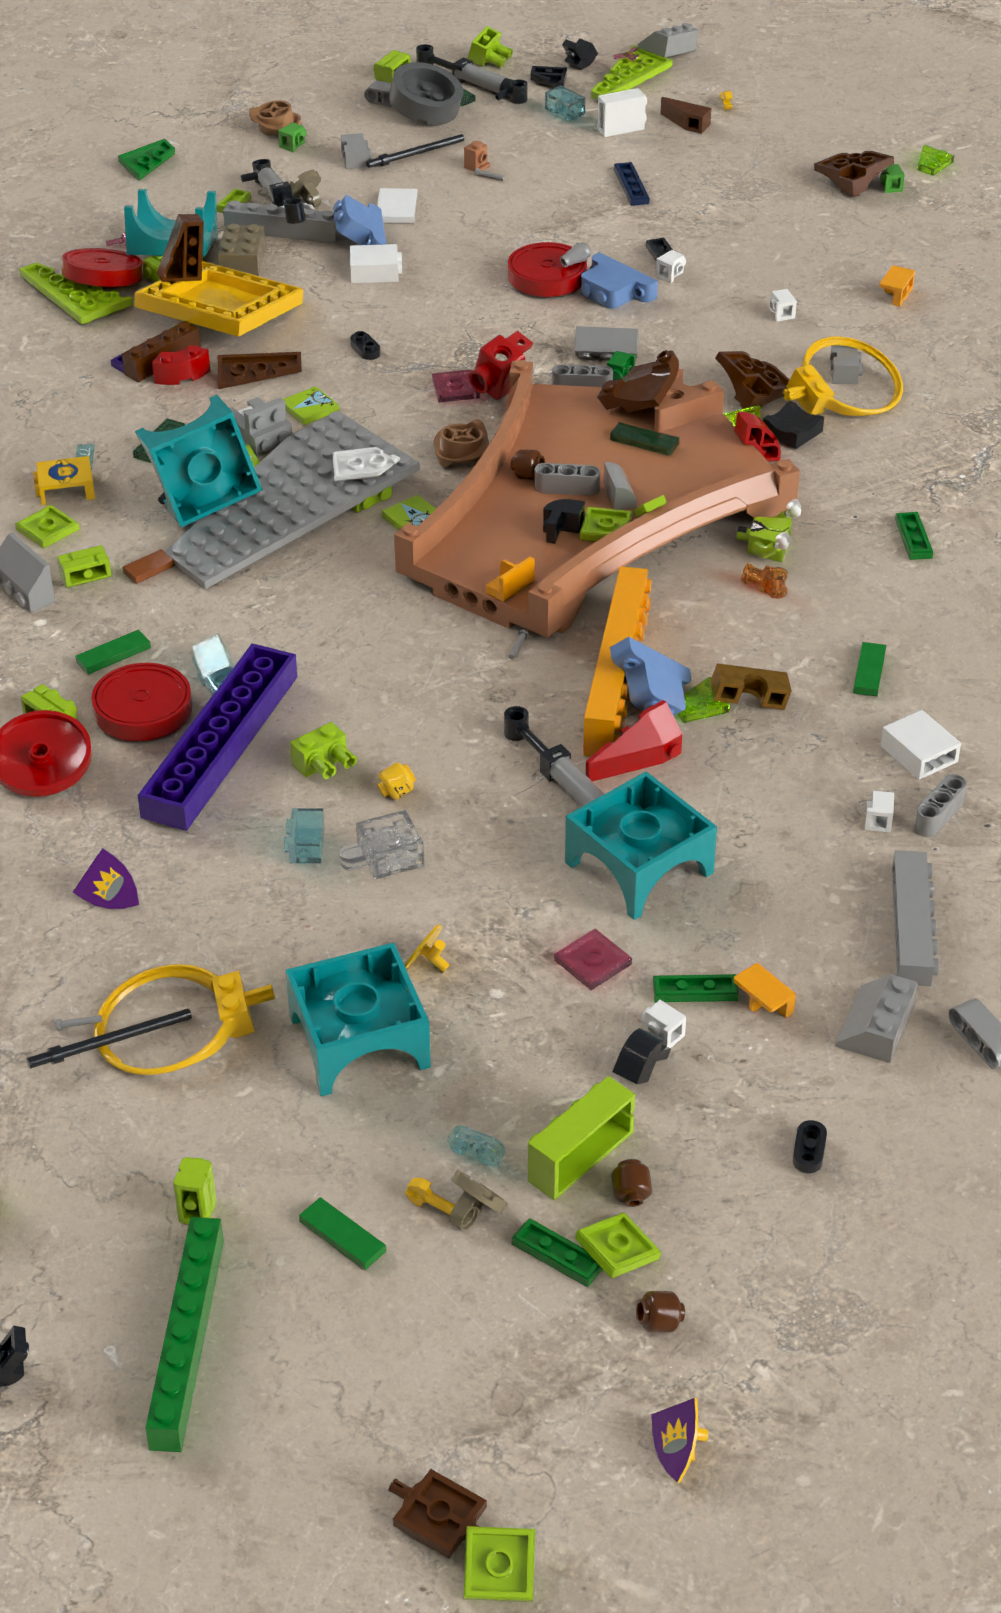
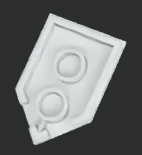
M377 447L332 452L335 482L378 477L400 461V457L393 454L387 455L383 453L382 449Z

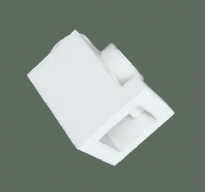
M671 250L657 258L656 276L667 282H674V278L683 273L684 266L686 265L684 255Z
M788 289L772 291L769 306L770 310L775 314L776 322L795 318L797 300Z
M873 791L872 801H867L865 830L891 833L894 809L893 792Z
M659 1000L652 1007H647L642 1013L641 1021L645 1023V1031L664 1039L663 1045L671 1048L685 1036L686 1016L662 1000Z

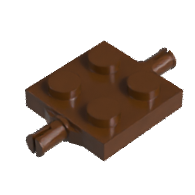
M432 1469L413 1487H409L395 1478L388 1489L389 1492L404 1499L402 1507L393 1517V1526L448 1558L453 1555L461 1542L466 1540L467 1526L480 1527L476 1525L477 1520L487 1508L486 1499Z

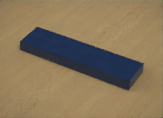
M615 163L614 171L630 205L649 204L650 198L633 163Z

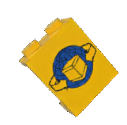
M89 456L36 462L37 471H33L36 497H41L42 506L46 505L45 490L85 486L86 500L95 499Z

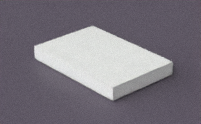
M380 188L377 206L381 208L383 223H414L418 189Z

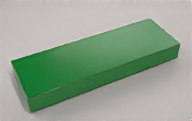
M896 513L895 521L909 559H933V550L919 513Z
M138 629L76 655V663L87 674H91L150 649L151 643Z
M862 642L853 689L854 694L878 696L886 645Z
M736 974L653 976L654 1003H657L659 1000L663 1002L738 1001V986L733 982Z
M321 1197L299 1214V1222L364 1270L386 1253V1245Z
M531 1218L512 1237V1245L587 1288L603 1270L584 1248Z

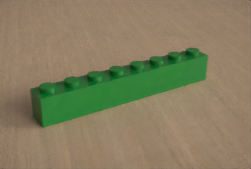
M190 1217L145 1426L149 1451L182 1453L224 1244L222 1223L219 1218Z

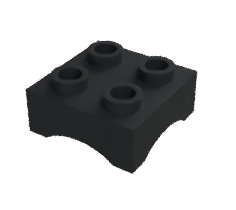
M792 401L787 402L776 414L767 415L763 418L764 423L773 432L778 441L794 449L799 448L823 432L824 417L819 414H809Z

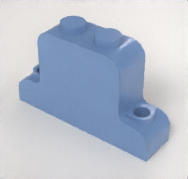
M345 195L341 201L338 200L333 207L335 225L342 235L359 245L387 244L381 208L372 203L366 207L348 195Z
M600 252L592 256L590 269L581 275V294L610 309L618 308L633 299L641 302H651L657 299L658 280Z
M627 637L610 647L613 662L616 666L623 669L626 674L629 697L636 708L644 711L664 700L667 702L674 717L686 709L683 686L692 680L689 668L631 637Z

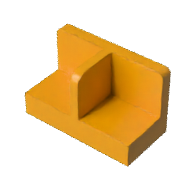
M892 265L881 280L879 287L884 288L885 293L893 295L892 305L900 307L913 289L915 270Z
M529 556L516 565L507 560H502L500 562V576L486 584V593L504 602L535 581V559Z
M758 962L734 976L733 982L750 996L749 1009L752 1012L764 1007L769 1012L778 1011L785 1018L794 1013L796 993Z

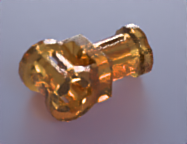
M747 563L744 567L741 582L758 585L760 592L767 593L768 596L776 599L783 598L788 593V589L785 586V580L788 578L786 569L780 567L773 568L766 565L762 570L750 563Z

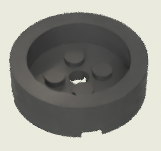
M420 62L407 63L398 67L394 72L389 91L390 103L401 115L415 122L417 119L427 121L428 125L446 124L455 119L463 97V87L453 74L441 67Z

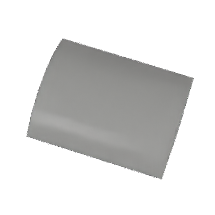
M604 462V487L614 510L636 508L637 500L622 467L612 462Z

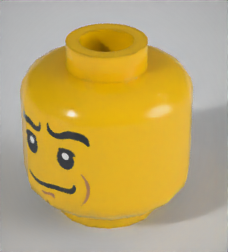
M395 762L379 772L380 782L377 784V787L384 797L389 795L391 799L398 800L413 791L416 778L407 764L402 765L399 762Z

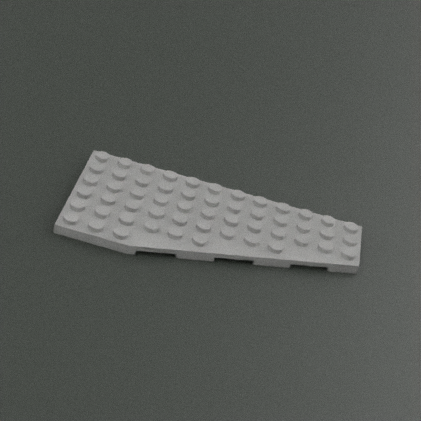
M337 410L287 437L254 468L262 491L199 519L165 553L174 559L176 568L207 589L360 504L367 497H372L385 488L420 470V463ZM377 447L382 449L383 453L387 455L393 454L400 457V461L378 477L335 482L332 452Z

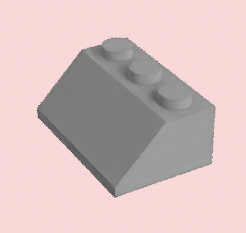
M683 23L681 26H672V28H662V30L653 32L638 43L637 47L662 57L694 51L699 30L693 28V25Z
M576 326L575 356H579L581 359H591V356H597L602 360H610L615 351L634 354L637 358L638 329Z
M9 533L0 547V586L5 589L9 596L12 595L20 606H24L32 613L55 602L50 566L14 533Z
M890 974L861 985L837 1039L836 1047L891 1063L915 1005L918 982Z

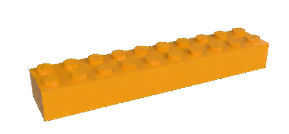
M623 566L619 568L584 715L583 756L591 757L607 742L613 743L621 736L619 733L624 728L625 719L622 717H627L628 703L626 701L630 702L627 679L624 670L613 662L610 647L627 637H631L638 642L644 639L645 627L642 626H647L648 612H650L651 606L649 593L651 592L652 579H648V569Z

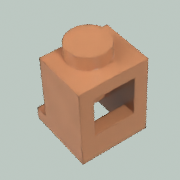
M473 141L464 147V168L475 172L476 168H480L483 171L490 167V163L487 162L486 144L481 141Z

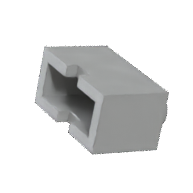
M363 133L341 135V152L346 169L366 168V161L371 160V151L368 148V140H364Z
M842 345L831 346L830 367L833 370L831 373L832 384H858V376H862L863 363H861V352H858L856 348Z

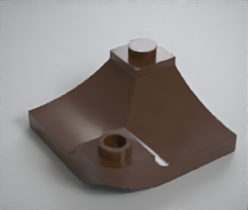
M875 151L851 154L839 153L814 163V171L830 178L840 188L841 193L848 194L850 197H856L867 190L869 183L881 171L894 164V156Z
M671 350L662 351L658 354L655 362L634 366L623 379L609 380L604 383L597 398L606 410L623 407L627 413L659 406L677 377L679 370L678 357Z
M744 351L718 352L715 359L728 374L736 393L734 398L744 410H761L769 402L785 396L783 391L788 389L786 386L790 379L773 364L751 358Z

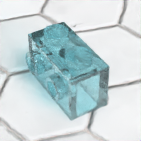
M560 85L545 92V109L568 121L575 120L585 115L586 97Z
M219 634L192 646L195 654L192 660L197 670L201 671L197 673L199 680L203 686L208 685L212 693L218 689L234 668L229 651Z
M292 808L291 819H286V834L289 837H284V852L289 853L290 863L322 862L325 831L323 808Z

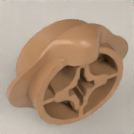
M270 101L259 107L249 109L250 119L258 123L260 131L267 135H278V130L292 122L302 125L301 116L292 112L291 104L287 101Z
M479 419L473 420L468 424L447 425L434 438L435 454L439 464L443 467H448L455 462H474L481 458L489 446L488 433L484 423Z

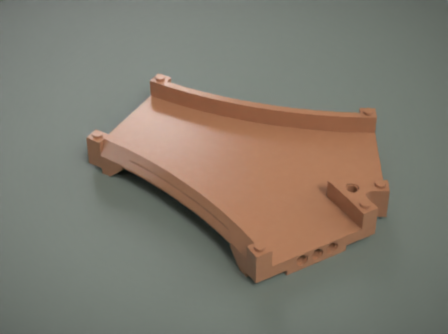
M525 360L512 361L509 396L502 420L491 443L466 478L420 525L415 526L407 523L394 534L395 569L397 573L432 587L433 596L508 629L516 624L549 638L555 632L562 634L571 627L586 597V592L617 572L620 566L625 567L636 559L684 534L743 510L754 518L775 517L784 510L788 511L786 507L788 502L798 497L800 470L789 459L770 464L753 445L744 444L734 432L735 426L723 414L724 390L714 380L695 386H688L683 383L684 369H679L674 383L659 406L627 413L623 407L605 409L597 398L602 387L533 384V362ZM520 449L538 450L544 456L545 463L596 466L600 469V491L590 496L540 493L535 490V479L518 478L511 469V459ZM604 462H612L622 467L637 500L636 508L664 495L667 501L665 505L637 518L633 512L636 508L622 509L633 512L632 521L597 542L580 540V532L561 531L555 544L546 542V533L543 532V509L548 503L555 500L572 499L585 501V514L587 507L614 509L604 487ZM529 556L535 559V581L504 602L486 593V584L500 576V562L502 560H507L516 565Z

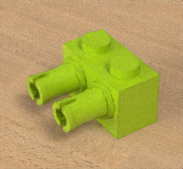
M486 26L472 41L467 59L482 67L486 62H490L502 68L506 59L509 60L511 58L513 49L500 43L501 32Z
M332 721L290 741L291 763L305 777L318 772L324 779H329V776L333 777L336 773V767L333 764L340 762L344 768L349 769L350 766L353 767L357 763V756L347 749L346 734Z

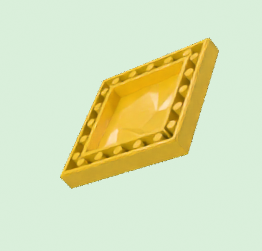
M202 261V281H157L135 292L134 307L239 337L303 303V289Z

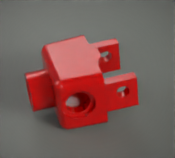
M516 331L506 339L502 335H497L479 350L475 369L469 374V381L472 387L479 393L489 394L495 400H499L509 394L512 361L525 360L523 353L532 348L533 342L519 331ZM496 354L505 355L507 360L500 361L496 359Z

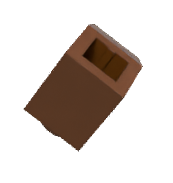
M661 97L660 114L681 128L702 134L711 125V108Z

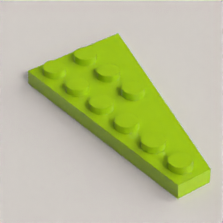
M632 45L630 51L625 52L624 58H620L610 69V73L604 76V80L598 82L591 90V98L598 100L599 95L630 90L671 68L673 60Z
M37 262L19 268L21 277L80 324L90 323L92 320L106 317L110 313L134 305L133 297L126 296L123 298L119 296V292L113 290L111 292L104 291L103 286L86 285L71 281L62 274L55 273V269Z

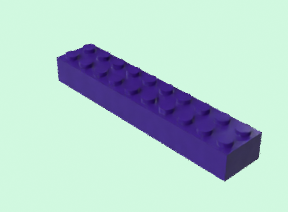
M253 643L249 646L137 795L140 817L142 819L185 831L189 829L297 679L296 654Z

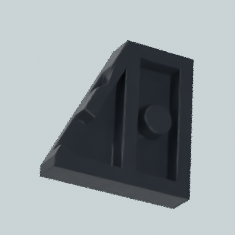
M532 66L530 73L531 81L564 89L567 67Z

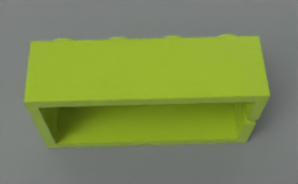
M607 1076L600 1083H595L580 1100H575L562 1115L554 1117L544 1130L534 1134L528 1142V1182L555 1201L633 1133L634 1115L632 1113L635 1109V1093L610 1076Z

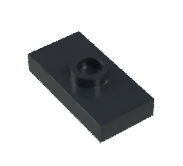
M664 237L646 240V248L655 261L660 256L673 250Z

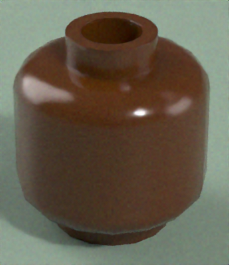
M520 449L511 459V469L518 478L535 479V467L538 464L545 463V458L538 450Z
M636 1159L621 1161L612 1171L613 1194L618 1201L625 1202L626 1206L635 1207L642 1205L643 1200L649 1198L652 1194L650 1171L646 1165L641 1164V1161Z
M648 1291L637 1302L636 1318L638 1323L642 1324L647 1332L670 1333L678 1328L680 1322H683L685 1306L672 1291Z

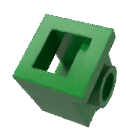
M615 351L607 362V366L613 369V381L627 376L635 366L636 355Z

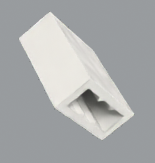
M639 88L599 95L598 130L604 137L644 130L647 120L645 105H647L646 95Z
M397 244L350 246L351 283L399 282L398 274H402V253L397 251Z
M920 710L884 726L881 747L920 780L957 763L961 742L926 712Z

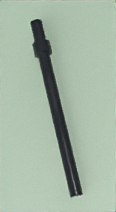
M456 135L389 155L385 153L379 155L378 158L366 161V165L368 168L378 165H389L392 161L463 142L464 135Z
M189 1008L64 1047L57 1045L48 1048L47 1052L26 1058L29 1069L47 1063L54 1065L64 1062V1058L190 1020L192 1015Z

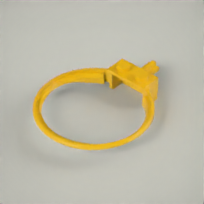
M830 336L819 339L809 346L802 359L801 367L795 368L786 386L788 389L783 391L785 401L796 399L809 414L817 415L823 413L825 409H829L846 416H868L884 413L895 407L903 394V381L892 361L875 347L849 337ZM832 345L853 347L871 355L886 368L893 380L894 395L892 400L886 406L879 409L856 408L833 398L835 393L812 364L810 365L813 355L818 350Z
M171 964L159 966L129 978L106 998L97 1016H102V1022L94 1024V1037L105 1034L108 1018L115 1006L137 987L156 979L169 977L183 978L196 982L213 993L215 992L220 1021H223L214 1038L199 1052L169 1066L145 1069L122 1063L121 1059L111 1052L108 1045L98 1048V1051L108 1063L122 1071L138 1075L169 1073L191 1066L212 1056L224 1046L230 1035L232 1038H237L254 1033L255 1029L250 1006L276 998L272 984L246 991L239 970L217 976L204 968L193 965Z

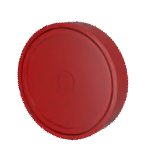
M555 242L533 243L518 248L509 256L508 280L514 288L529 295L540 297L562 296L581 288V275L587 271V261L565 268L560 262V257L569 251L572 246Z
M75 249L62 255V275L71 281L86 285L104 287L127 286L135 284L142 279V260L136 255H127V252L114 249Z
M134 663L119 667L107 673L97 682L91 696L94 718L100 729L115 738L128 741L153 740L175 732L189 719L193 706L191 688L187 678L180 671L159 663Z

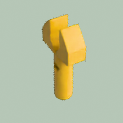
M723 91L719 94L723 101V109L731 110L733 106L730 99H733L732 92Z
M418 1177L411 1179L405 1194L413 1204L421 1207L423 1203H429L444 1213L451 1214L455 1204L432 1192L430 1189L431 1182Z

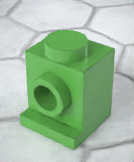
M292 122L278 130L279 147L294 153L297 147L305 143L307 133L304 126Z
M899 164L887 167L880 174L881 184L884 185V193L903 191L905 174Z

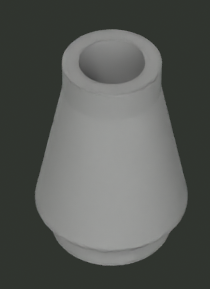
M576 243L560 257V262L565 268L585 262L590 257V250L585 243Z

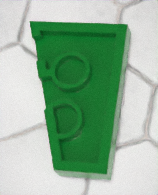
M162 139L118 155V162L140 181L175 154V147L166 139Z

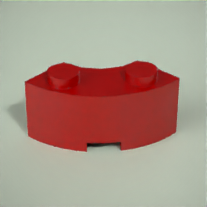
M189 345L180 351L161 352L152 362L154 384L179 385L182 380L191 378L192 381L202 378L211 371L209 349Z
M738 412L734 432L744 444L753 445L768 462L780 461L781 449L779 441L764 421L754 414Z

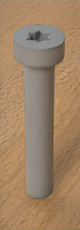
M476 168L474 172L476 176L482 175L504 180V176L482 171L480 168Z
M520 630L519 637L508 655L510 659H514L522 642L528 637L529 633L527 630Z
M98 1015L64 1021L57 1019L55 1025L57 1031H60L65 1027L102 1022V1016Z

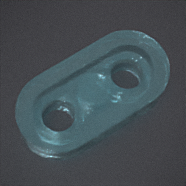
M455 1126L447 1137V1142L454 1153L478 1160L484 1165H498L506 1153L504 1145L496 1138L465 1126Z

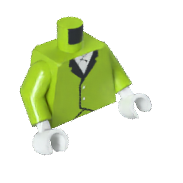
M797 499L788 502L786 506L788 511L784 510L775 517H755L751 528L738 526L736 539L748 541L747 552L749 554L759 556L762 559L783 562L786 549L792 541L790 538L791 516L796 518L801 514V505Z

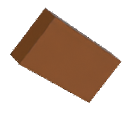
M160 549L123 566V573L137 584L174 567V559Z

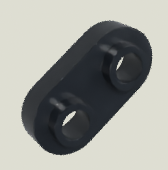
M357 331L351 335V347L361 358L374 360L380 357V345L364 331Z
M804 1121L797 1129L793 1165L803 1173H815L821 1169L823 1164L827 1130L818 1121Z

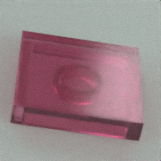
M472 369L433 373L432 382L438 403L479 399L480 393L472 387L469 381V374Z
M596 928L554 954V961L590 990L595 989L632 965V957Z

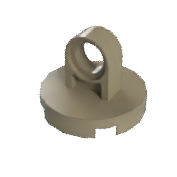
M306 171L298 176L299 180L293 183L291 181L289 183L293 198L302 197L305 203L311 204L313 207L321 204V196L316 189L321 182V177L317 171Z
M457 1169L451 1181L463 1189L464 1192L451 1211L450 1221L461 1230H467L474 1224L486 1205L502 1214L508 1203L492 1190L475 1180H471L469 1175Z

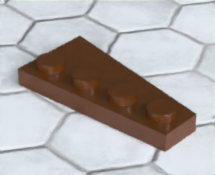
M301 352L218 355L217 383L218 389L302 372Z

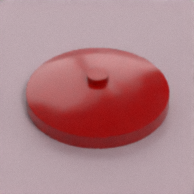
M51 710L32 711L11 719L0 728V784L14 793L33 797L59 793L77 783L90 766L92 759L90 736L85 727L70 715Z

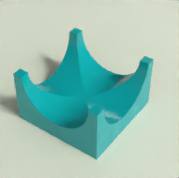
M138 189L137 216L133 205L124 206L127 255L163 256L176 220L168 219L158 213L148 198L147 189ZM208 191L204 207L195 208V214H198L204 222L202 257L206 256L218 238L216 191Z
M217 394L209 398L210 406L207 411L189 424L161 432L148 431L144 428L135 431L163 488L166 497L163 500L164 504L180 527L262 491L235 416Z
M645 771L566 815L565 863L571 868L578 865L583 853H589L602 861L614 875L623 892L627 915L635 920L642 916L645 901L652 888L674 866L685 861L695 860L698 864L699 872L703 876L708 877L714 873L717 826Z
M394 942L285 970L289 1016L292 1024L301 1022L314 1063L320 1096L332 1094L334 1081L344 1067L356 1058L373 1051L383 1049L402 1050L411 1054L416 1059L420 1070L431 1068L429 1019Z

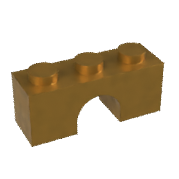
M717 663L710 681L714 701L738 704L742 693H750L759 699L761 707L785 710L792 692L787 672Z

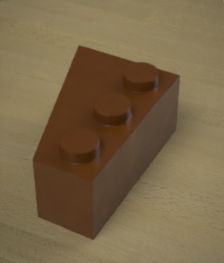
M178 214L157 271V275L162 282L202 281L204 222L198 214Z

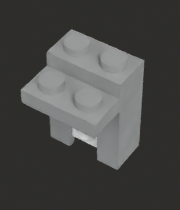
M256 397L247 401L249 406L239 411L233 407L230 408L235 416L245 445L249 444L256 456L275 449L283 440L292 435L291 423L286 419L285 401L281 397L267 403Z

